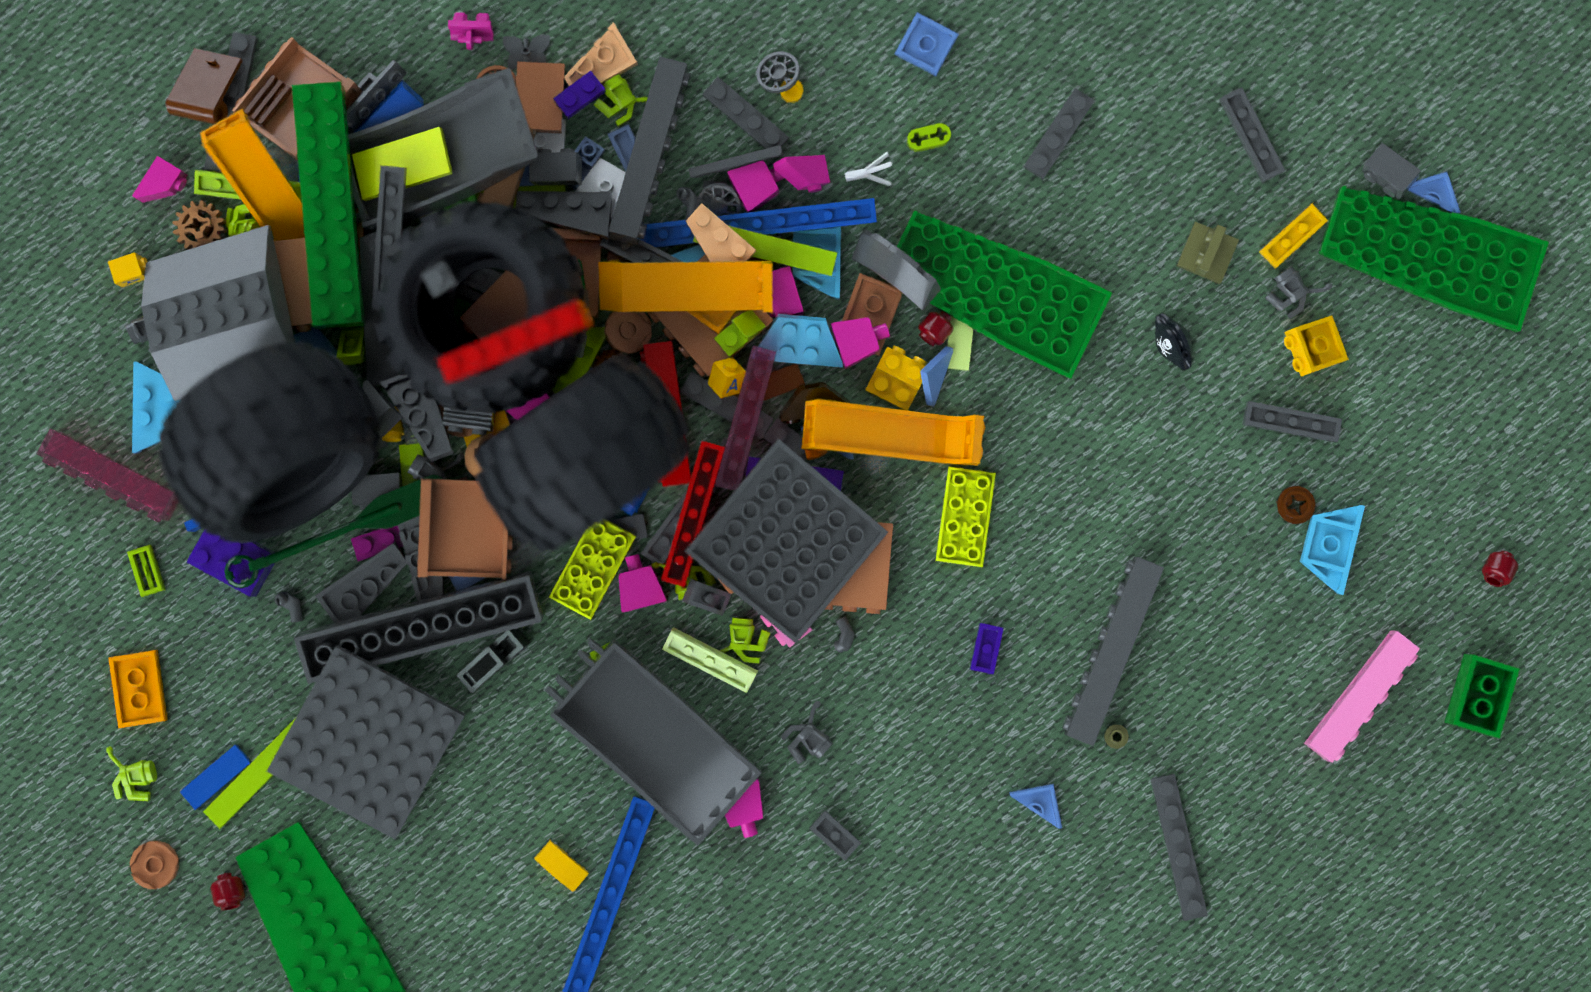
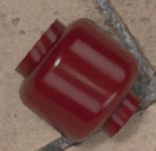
M942 310L940 313L930 311L919 324L920 338L932 347L934 345H942L954 330L953 325L950 323L952 318Z
M1508 551L1492 552L1482 567L1484 580L1495 587L1509 585L1518 571V562L1514 559V555Z
M232 873L218 875L217 880L210 886L213 903L216 907H220L222 911L240 907L241 902L245 899L242 879L232 876Z

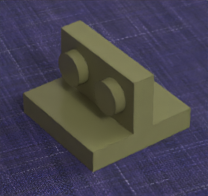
M1194 222L1176 266L1221 284L1239 240L1224 234L1226 228L1217 225L1212 229Z

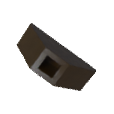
M825 382L799 385L781 409V421H786L788 424L800 422V419L804 418L806 401L820 399L844 403L851 402Z

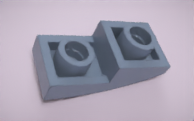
M586 136L575 150V152L582 156V181L605 152L603 147ZM580 185L568 186L576 191Z

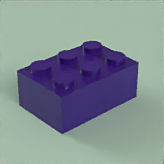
M204 530L187 563L249 597H257L275 563L258 570V577L255 582L245 588H237L229 584L225 578V566L231 558L237 555H247L256 560L275 552L255 541L230 543L224 541L218 535L208 534ZM243 559L242 563L232 564L230 571H233L235 576L234 582L240 584L241 580L252 577L253 572L250 571L248 566L249 561Z

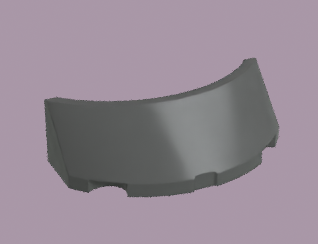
M867 229L863 230L852 260L881 276L909 298L917 307L924 310L941 290L937 280L891 242L876 233L872 234Z

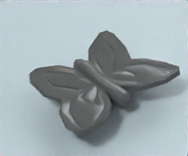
M538 35L532 39L530 44L529 39L524 38V45L515 36H504L503 45L506 51L510 53L508 68L516 69L517 62L547 63L543 52L549 46L550 35Z

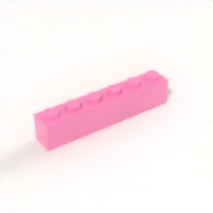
M1390 631L1304 744L1326 761L1331 763L1334 760L1338 761L1345 753L1343 748L1347 743L1354 741L1359 735L1360 731L1358 729L1363 722L1367 723L1373 717V709L1378 703L1382 704L1389 695L1387 691L1390 687L1396 685L1402 679V672L1406 666H1411L1418 657L1416 653L1420 648L1398 631Z

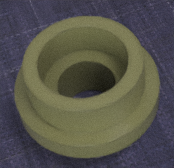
M1111 725L1104 733L1105 742L1112 748H1122L1128 742V732L1121 725ZM1115 732H1119L1121 735L1119 741L1113 740Z

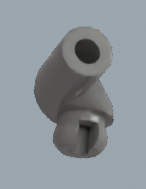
M680 187L676 195L687 207L685 218L687 220L696 210L697 195L688 187Z
M289 592L278 593L275 596V603L290 611L291 623L303 621L300 600Z
M844 616L836 621L841 635L839 640L834 643V647L839 653L848 651L855 637L847 617Z

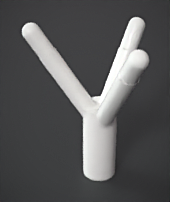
M884 153L864 169L845 172L846 181L867 178L891 186V182L871 175V173L892 166V162L878 165L889 156V153Z

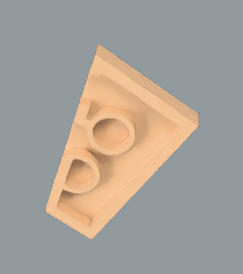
M614 22L609 26L608 31L593 44L594 46L585 56H582L564 76V79L568 86H570L589 71H592L603 85L614 76L621 75L638 65Z
M702 203L686 220L687 225L709 259V262L748 261L756 252L755 248Z

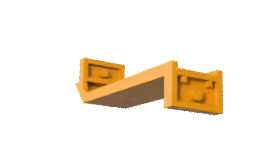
M241 109L202 131L200 135L204 148L259 226L270 225L274 241L305 238L302 200L251 127L245 111Z
M609 260L608 262H598L600 310L618 312L762 310L763 313L773 312L771 261L622 263L619 260Z
M820 399L805 402L802 449H823L942 464L978 466L983 456L984 416H947Z

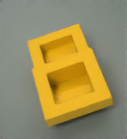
M551 840L534 858L544 869L572 892L589 874L584 867L570 858L563 849Z

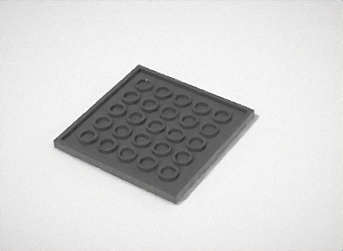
M777 439L684 551L794 643H797L882 541L888 531L780 439Z
M337 645L273 758L267 772L396 839L462 722L465 713Z

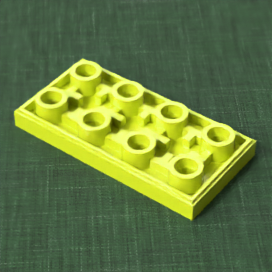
M441 127L352 154L361 197L364 201L379 197L381 165L407 168L405 189L453 174Z
M948 467L935 561L983 567L996 473Z
M607 519L584 533L549 598L591 620L633 544L636 535Z

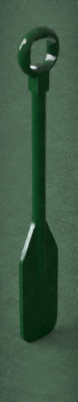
M434 474V475L427 476V477H425V478H423V479H443V478H442L441 476H439V475H435V474ZM421 479L375 498L354 520L268 556H263L256 560L247 555L234 556L225 566V578L232 586L245 588L255 582L258 577V570L356 529H389L419 517ZM245 559L249 561L248 566L253 575L250 579L247 577L241 580L239 584L233 581L235 576L233 571H230L232 564L237 565Z

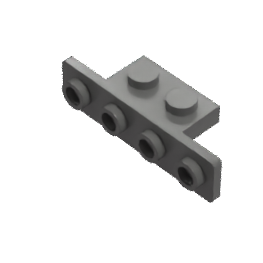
M392 60L378 77L369 72L357 85L362 92L346 111L348 135L354 133L406 75V71L395 60Z

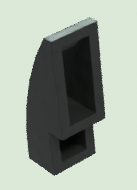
M519 628L508 630L484 649L456 676L473 693L531 642Z

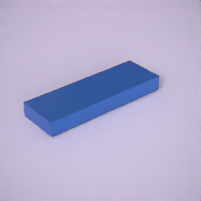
M236 744L182 789L180 793L194 810H197L249 766L252 761Z

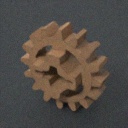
M191 201L190 208L185 205L182 206L184 210L182 214L176 212L179 221H173L172 224L177 226L178 229L174 230L173 234L180 236L177 241L180 244H184V248L188 250L192 247L195 248L221 240L223 238L220 236V233L227 232L226 229L221 227V225L226 223L225 219L219 218L222 212L215 210V206L211 203L207 206L206 202L200 201L198 206L194 201ZM202 212L210 214L212 218H204ZM201 222L203 225L200 226V231L196 230V228L199 227V223ZM195 235V239H197L198 242L191 241L188 238V236Z

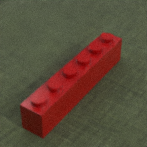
M575 301L437 360L446 382L456 383L591 327L593 323L585 303Z
M667 341L643 345L644 351H640L641 362H644L660 377L682 410L673 342ZM688 454L675 470L658 483H662L664 488L689 484L691 471Z
M705 441L701 442L661 581L686 588L694 559L684 550L703 529L726 451L725 447Z

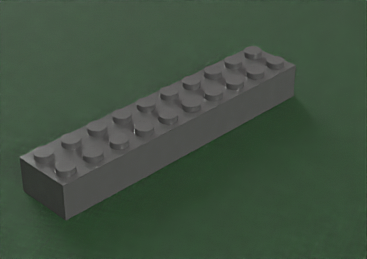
M528 571L506 577V580L501 578L299 632L294 637L307 683L309 684L317 681L337 645L377 666L542 622L544 614L532 572Z

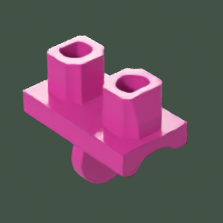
M456 12L453 20H448L451 40H458V43H466L467 50H473L474 43L493 41L494 34L488 13H479L476 15V21H468L467 14Z

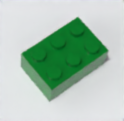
M1464 654L1444 723L1486 736L1500 738L1520 669L1477 655Z

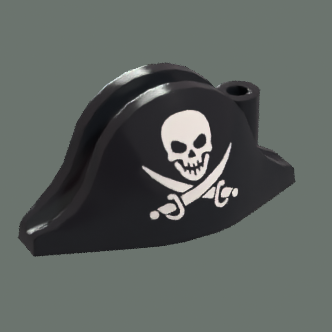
M1163 313L1155 316V342L1160 354L1184 371L1191 368L1192 340L1187 329Z

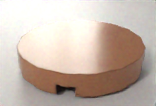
M614 311L605 322L604 333L606 340L613 349L621 353L631 354L638 352L651 339L650 319L645 312Z
M149 841L140 845L133 852L130 860L131 875L140 886L147 889L162 888L170 884L179 870V858L176 851L169 844L162 841Z

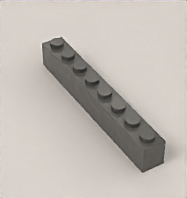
M659 57L610 224V239L638 246L639 239H644L647 225H644L646 216H651L653 203H650L652 194L656 195L659 188V181H656L658 173H663L666 159H663L665 151L669 152L672 138L669 135L671 129H676L678 122L676 111L677 108H682L685 96L682 94L683 87H688L691 73H688L687 63Z
M1140 557L1128 560L1124 569V573L1127 576L1124 583L1120 582L1115 592V595L1118 596L1115 605H1110L1106 615L1109 618L1107 626H1102L1097 639L1101 640L1098 649L1094 648L1089 657V662L1092 663L1089 671H1084L1081 677L1080 684L1083 687L1080 694L1076 693L1073 697L1071 706L1074 709L1071 716L1067 715L1064 720L1062 729H1065V735L1094 746L1164 567Z

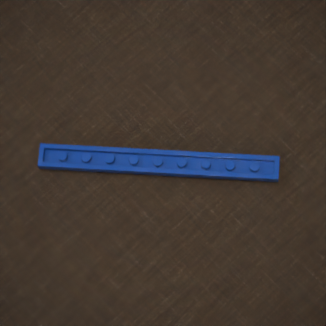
M874 198L717 216L729 226L765 235L877 223ZM686 220L644 224L647 225L644 239H640L656 248L695 243L693 242L694 235Z
M633 796L563 992H589L655 810L643 798Z

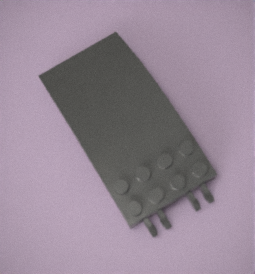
M510 68L466 82L464 86L425 106L384 123L349 134L355 209L358 208L359 213H356V224L362 222V227L370 234L377 232L379 197L368 201L362 200L352 154L437 127L443 129L453 174L406 188L403 223L428 215L440 208L448 207L477 194L539 159Z
M590 638L587 643L591 649L599 653V656L593 660L585 651H578L577 655L589 665L585 672L573 685L561 675H557L555 680L567 690L563 696L553 687L548 686L545 689L557 701L556 705L550 710V716L610 766L661 813L666 820L698 846L762 772L706 718L613 638L604 649Z

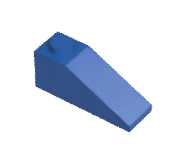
M402 80L380 102L354 133L424 106V99Z

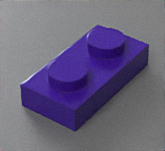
M589 71L554 97L553 100L567 119H570L605 93L606 90L592 71Z
M979 623L970 670L994 675L1004 628Z

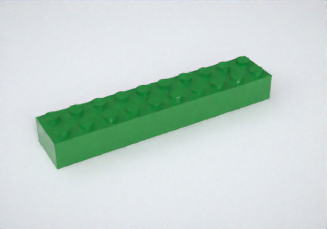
M341 81L292 85L312 326L316 329L365 326L345 89Z

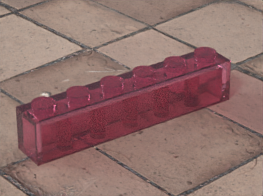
M754 345L752 347L716 480V487L734 491L743 480L774 365L776 351Z
M49 429L36 453L43 457V463L54 468L57 465L64 468V474L75 479L78 476L85 479V485L96 490L98 487L106 490V496L117 501L119 498L127 501V507L138 512L140 509L148 512L147 517L160 523L161 520L170 521L179 504L177 497L171 489L58 430Z

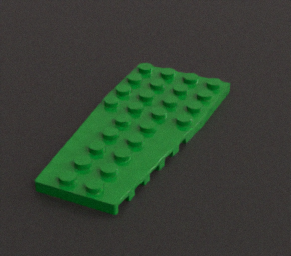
M1342 186L1339 189L1319 249L1320 255L1451 311L1514 332L1521 331L1549 244L1548 241L1458 213L1442 212L1437 208H1426L1409 201L1393 200L1392 197H1381L1369 194L1370 192L1349 189L1346 188L1347 186Z
M918 211L912 213L897 244L899 249L910 256L925 272L937 280L941 290L930 302L931 305L1004 348L1068 379L1072 378L1112 295V292L1048 261L1009 248L1004 244L996 243L978 234L970 233L957 226L944 223L939 219L918 213Z
M301 822L295 823L236 857L238 866L293 992H406L380 942L363 916L361 917L355 908L356 905L348 897L338 878L332 873L328 866L329 864L321 856L315 847L316 844L308 836Z

